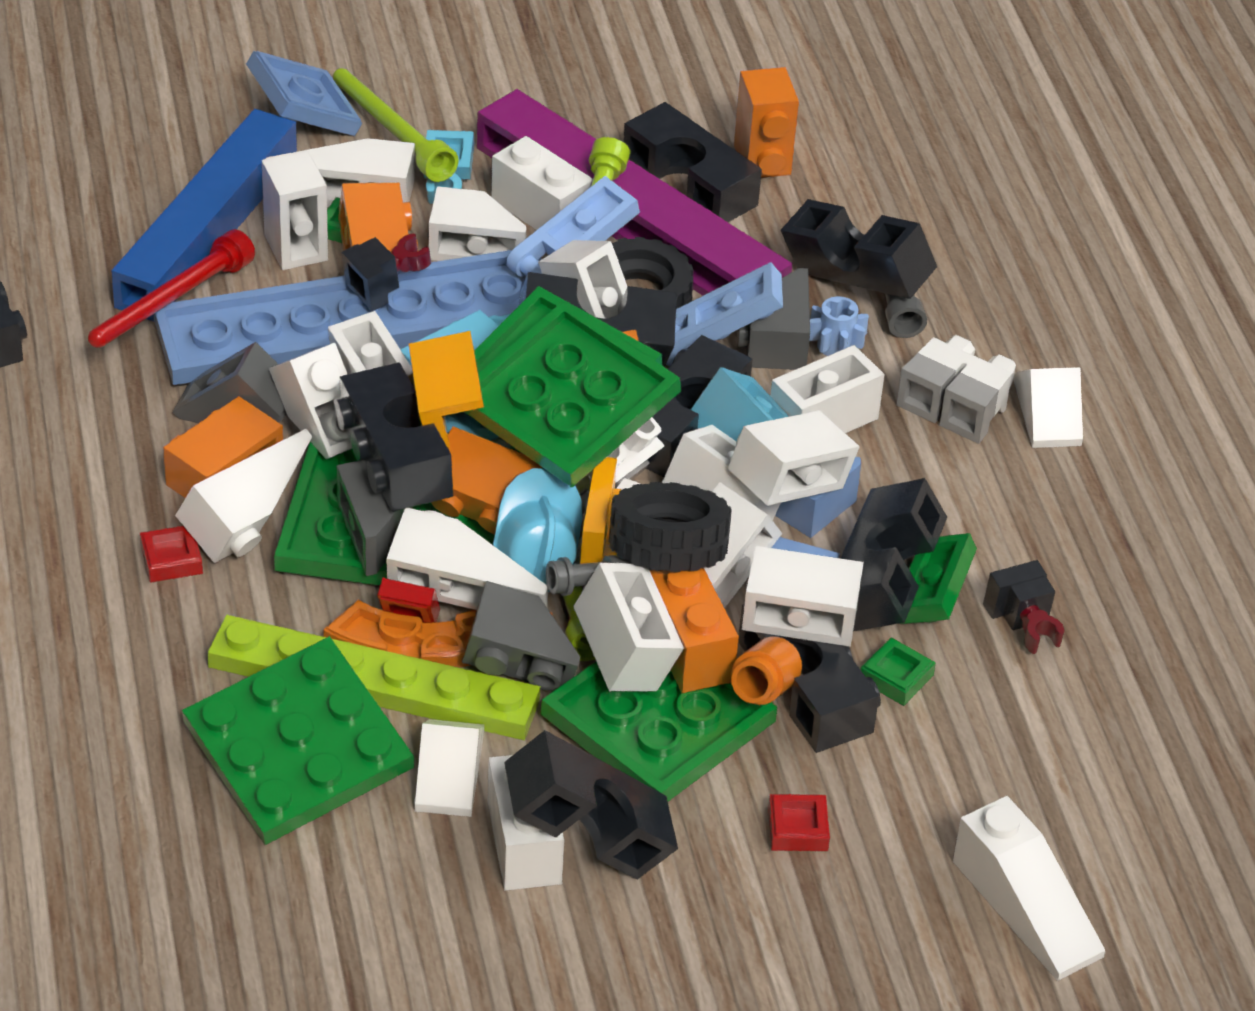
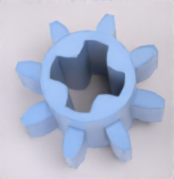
M840 296L828 298L823 302L822 307L812 306L810 340H818L817 347L820 350L819 352L826 356L853 345L862 349L864 347L865 335L867 334L869 316L868 314H858L857 304L849 298Z

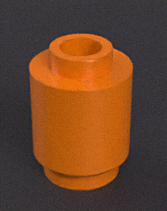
M772 636L760 640L739 656L733 664L731 683L735 693L748 703L757 705L771 703L793 685L794 678L801 675L802 661L800 654L794 645L786 639Z

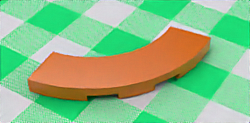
M358 599L323 630V637L330 636L332 639L458 668L470 665L462 663L476 610L456 614L453 621L422 623L420 617L383 611Z

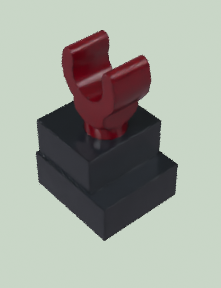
M414 233L402 237L398 241L397 246L392 248L391 252L376 237L341 252L346 285L371 311L389 303L388 293L399 288L397 272L420 271L426 269L431 264L429 247H424L418 251L417 238Z
M1034 560L991 572L983 605L991 618L995 619L1004 616L1013 631L1023 628L1025 632V647L1032 654L1037 653L1041 639L1040 635L1048 636L1056 647L1061 646L1065 631L1063 624L1053 616H1049L1056 591L1047 579V574L1039 561Z

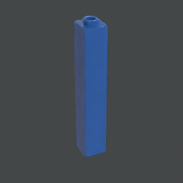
M254 108L111 270L114 308L122 311L210 255L215 239L229 230L238 229L263 199L262 160L267 157L297 152L296 121ZM154 314L147 319L154 321Z

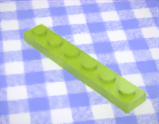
M226 615L208 651V668L249 677L327 637ZM332 639L379 707L433 720L484 724L485 732L525 741L540 702L541 686Z

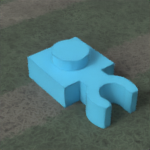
M427 130V140L444 141L457 153L459 159L458 167L449 179L442 182H434L429 178L427 179L426 189L429 204L434 202L437 187L462 189L461 179L471 180L475 144L474 132Z

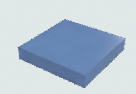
M260 51L252 52L246 65L281 117L352 136L356 135L362 125L361 119L327 70Z

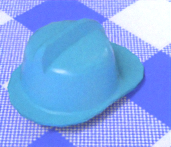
M532 468L513 479L506 487L500 502L493 546L546 585V566L549 561H556L560 557H567L573 565L576 559L583 519L582 500L576 486L571 488L544 468Z

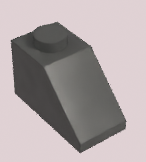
M798 268L782 278L783 308L775 311L767 318L758 319L738 329V347H747V356L753 358L752 368L796 370L807 365L810 340L808 269Z
M254 342L206 370L190 382L175 406L173 413L179 419L200 423L213 411L222 408L240 396L277 422H280L287 413L269 371V368L278 365V363L257 342Z
M365 460L337 465L338 506L365 575L377 574L387 561L386 558L405 509L392 512L382 492H373L368 479L367 463Z

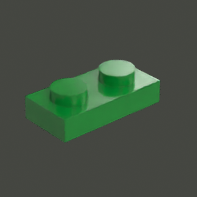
M970 533L940 536L933 552L915 555L909 570L919 588L905 623L900 624L932 623L949 620L977 550Z

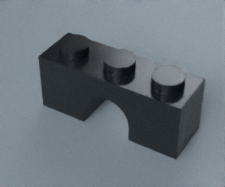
M663 102L624 123L623 142L630 149V161L659 179L670 174H687L686 196L723 220L730 222L758 206L762 169L667 102Z
M807 199L780 230L797 269H808V275L911 299L937 268L922 227L917 222L881 215L864 235L852 224L845 207Z
M533 272L527 273L519 296V305L540 286L585 311L577 298L578 279ZM627 286L618 308V315L611 318L598 319L621 332L636 330L639 342L661 353L662 366L665 367L675 345L677 293Z
M703 335L687 350L682 349L676 355L668 370L680 377L681 392L652 417L661 427V432L657 437L664 444V447L647 459L650 464L646 469L665 477L683 434L698 429L699 414L691 409L719 368L722 367L751 377L753 358Z
M398 362L339 376L341 398L334 400L336 419L341 430L349 429L351 445L357 461H366L368 479L373 492H382L392 512L453 497L451 453L434 423L418 427L416 390L401 363Z
M925 478L870 489L840 558L864 562L853 631L905 623L919 585L904 560L914 555L933 552L947 520L946 513Z
M745 604L742 605L738 643L745 652L760 640L773 636L786 639L794 645L800 654L802 676L794 678L789 716L815 753L874 733L877 708L881 704L880 693L874 680L871 677H865L854 662L849 646L742 630Z
M544 730L504 762L515 817L554 837L559 836L580 820L593 839L597 859L638 880L678 849L666 795L552 733Z

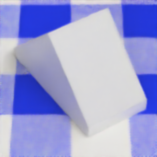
M1080 368L1029 369L1016 372L1013 381L1032 448L1082 446Z
M430 719L422 723L415 812L472 817L484 737V724Z

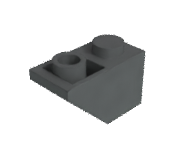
M486 581L477 606L462 663L476 666L480 671L487 674H503L527 681L530 684L541 686L540 689L556 690L572 679L578 668L580 656L541 598L537 595Z

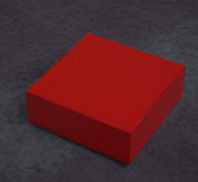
M184 526L140 533V544L150 583L203 574L202 558L197 541Z
M382 578L378 598L383 611L420 617L422 623L437 622L440 605L434 588Z
M770 794L768 812L771 851H828L830 833L826 795Z

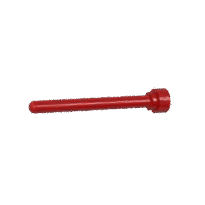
M237 229L224 233L213 242L210 255L92 329L88 334L89 344L95 348H102L218 272H238L254 260L255 248L251 239L244 232Z

